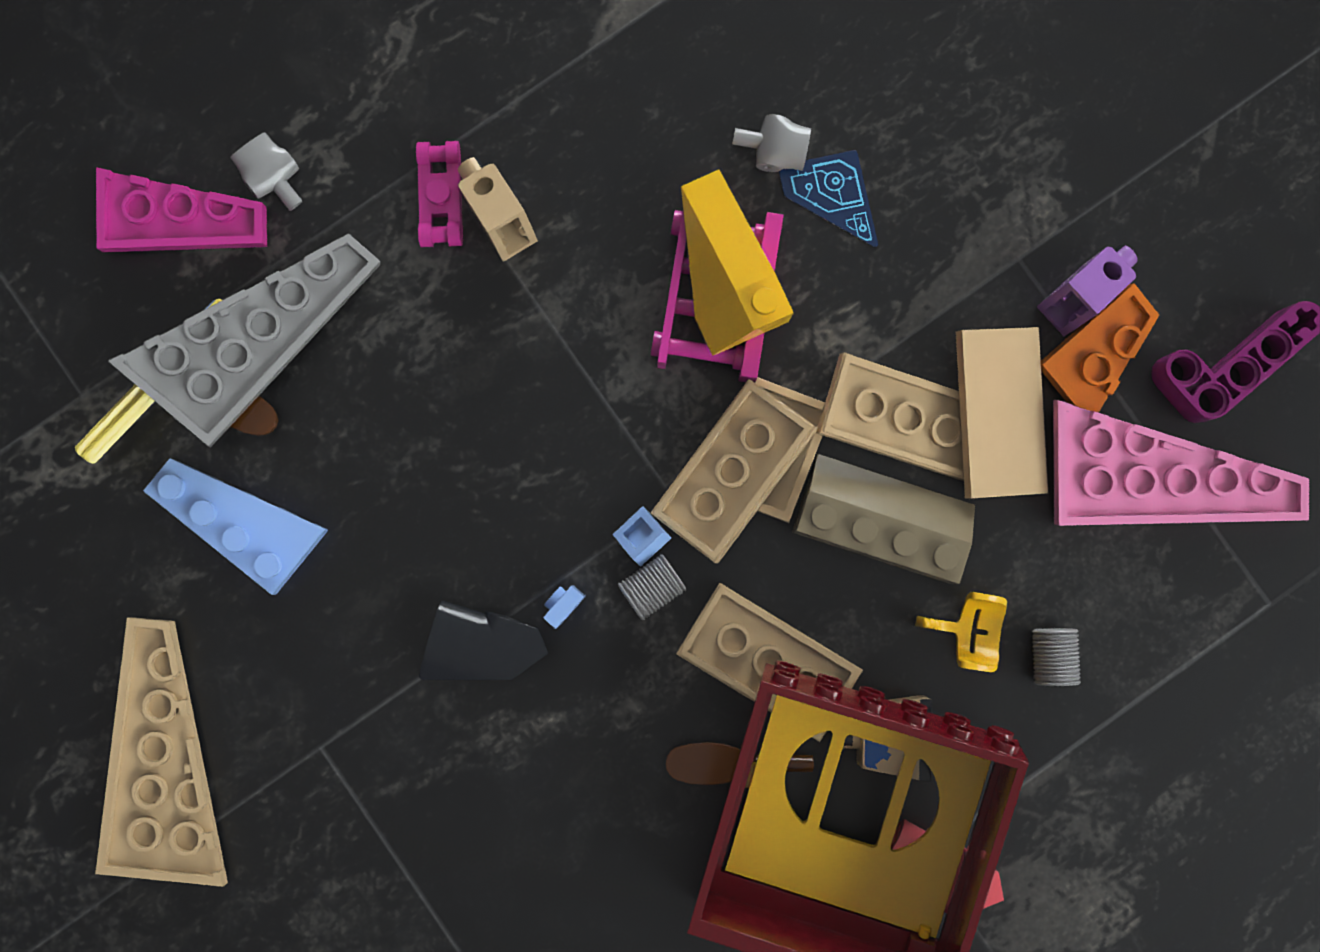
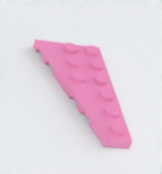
M1053 400L1055 525L1309 520V478L1242 459L1223 451L1210 449L1191 441L1140 425L1127 423L1095 411L1079 408L1060 400Z

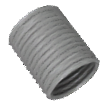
M663 554L650 561L649 564L646 563V566H643L642 569L639 568V571L632 573V576L625 578V581L622 580V583H618V587L641 620H645V617H650V614L657 612V609L664 607V604L667 605V602H671V599L674 600V597L686 591L685 585Z
M1072 628L1034 629L1032 631V639L1034 640L1032 642L1034 644L1032 646L1034 648L1033 660L1035 661L1033 663L1035 665L1033 667L1035 669L1033 677L1036 685L1073 686L1081 683L1079 680L1081 678L1079 676L1081 674L1079 672L1081 670L1079 668L1080 656L1078 655L1080 648L1078 647L1079 639L1077 638L1079 630Z

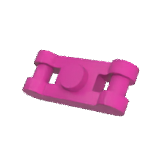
M446 141L445 145L431 146L430 142H417L420 247H434V243L448 242L449 246H462V193L458 187L461 181V176L458 173V168L461 165L459 141ZM446 162L447 173H433L432 163ZM448 217L447 226H434V218Z

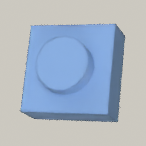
M643 506L612 534L639 566L647 562L671 539L669 534Z
M574 585L570 586L567 591L560 586L544 604L549 611L543 618L557 629L586 596Z

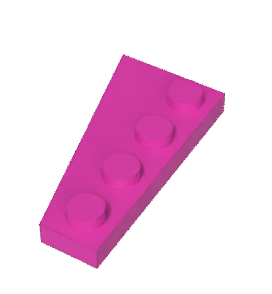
M96 167L97 249L102 252L267 247V207L262 202L211 191L209 193L173 183L171 185L160 183L145 177L131 174L127 176Z

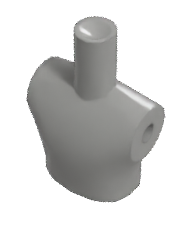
M769 114L765 116L760 133L735 128L732 145L757 149L756 167L762 171L779 172L782 169L803 171L811 128L795 124L784 116Z
M265 132L246 143L230 157L238 168L244 184L257 199L274 191L289 211L295 209L303 202L287 182L299 170L298 165L285 149L276 145Z

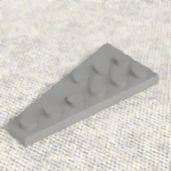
M348 233L305 256L302 261L281 272L277 271L267 276L266 280L247 290L243 289L184 320L183 324L160 336H154L145 341L140 347L124 355L121 354L109 360V362L211 448L381 265L380 261Z

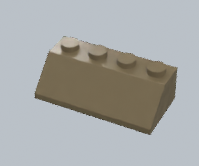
M817 454L792 533L948 584H960L972 546L975 505Z

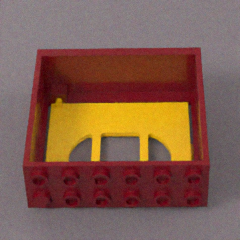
M776 661L775 665L766 663L687 934L742 952H970L1029 765V761L1018 740L1013 738L1014 733L994 725L988 726L987 730L970 725V719L952 712H945L944 717L927 712V706L913 700L903 699L901 704L884 699L885 694L870 687L860 686L859 691L842 686V680L831 675L819 673L817 678L800 673V667L788 662ZM772 694H775L777 696L758 760L753 762ZM831 731L833 735L808 818L802 821L791 807L786 794V769L792 755L801 744L819 733ZM848 735L904 752L878 841L875 845L819 827L844 742ZM922 759L933 772L938 785L939 803L937 813L930 827L920 838L905 847L893 850L891 848L892 840L917 760ZM991 761H994L939 938H937L936 936ZM747 787L749 788L727 865L725 869H722L744 789Z

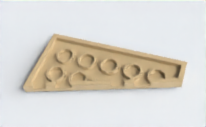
M136 617L127 618L95 874L223 887L228 883L175 621Z

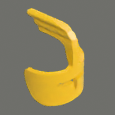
M970 592L964 601L961 615L956 622L917 616L915 626L953 632L957 639L956 659L960 668L995 672L998 668L999 642L1007 609V600L1000 596ZM977 609H979L980 611L977 619L976 629L986 630L987 634H975L973 653H971L970 639L975 612Z

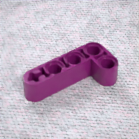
M1301 301L1279 310L1211 369L1196 353L1190 350H1178L1158 359L1153 365L1151 371L1152 380L1176 410L1189 422L1202 423L1220 418L1320 333V307L1310 301ZM1298 321L1299 323L1295 326L1296 331L1290 333L1285 331V329L1292 327ZM1262 341H1265L1271 348L1270 358H1267L1261 350ZM1172 362L1179 364L1183 370L1181 381L1177 380L1171 373ZM1231 367H1234L1240 373L1241 381L1239 385L1235 384L1230 378ZM1201 393L1210 400L1208 412H1205L1199 405Z

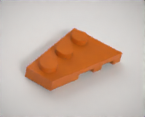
M1135 283L1129 284L1100 313L1082 324L1042 359L1041 372L1067 403L1099 413L1108 396L1113 395L1120 384L1118 379L1129 360L1135 358L1159 317L1158 312Z

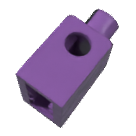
M1122 244L1115 249L1109 246L1105 247L1045 298L1037 308L1065 337L1100 313L1136 278V273L1131 268L1137 263L1135 252L1130 247Z

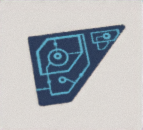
M856 150L805 160L803 171L795 169H782L779 171L786 198L873 247L878 246Z

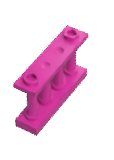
M675 210L671 235L678 236L663 332L654 331L651 356L658 357L657 368L666 369L668 354L733 365L732 369L740 370L738 381L747 382L750 379L755 383L758 377L764 333L745 341L744 346L736 345V348H730L714 356L711 355L705 343L671 338L675 314L695 317L693 300L678 298L681 274L690 275L689 258L684 257L687 243L683 211ZM767 212L764 225L756 223V226L751 227L775 271L784 215Z

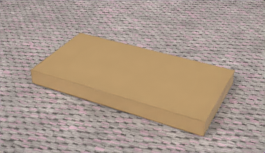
M1039 327L956 331L965 498L1048 493Z
M847 353L839 354L816 434L964 481L959 391Z
M748 379L650 514L714 563L718 564L815 434L817 428Z
M718 583L676 653L755 702L766 663L775 665L776 661L788 662L800 667L801 674L817 678L819 673L831 675L842 680V686L850 689L853 688L863 671L721 583ZM772 694V698L768 708V711L772 712L774 702L777 696L775 694ZM826 732L819 733L812 738L820 742Z

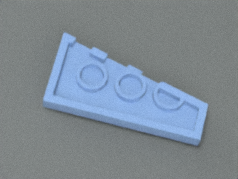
M171 458L143 490L271 595H276L328 531L324 527L311 523L287 510L276 507L252 494L239 490L215 477Z

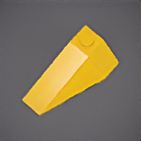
M716 170L681 186L694 316L711 355L719 354L788 323L794 312L771 264L720 170Z

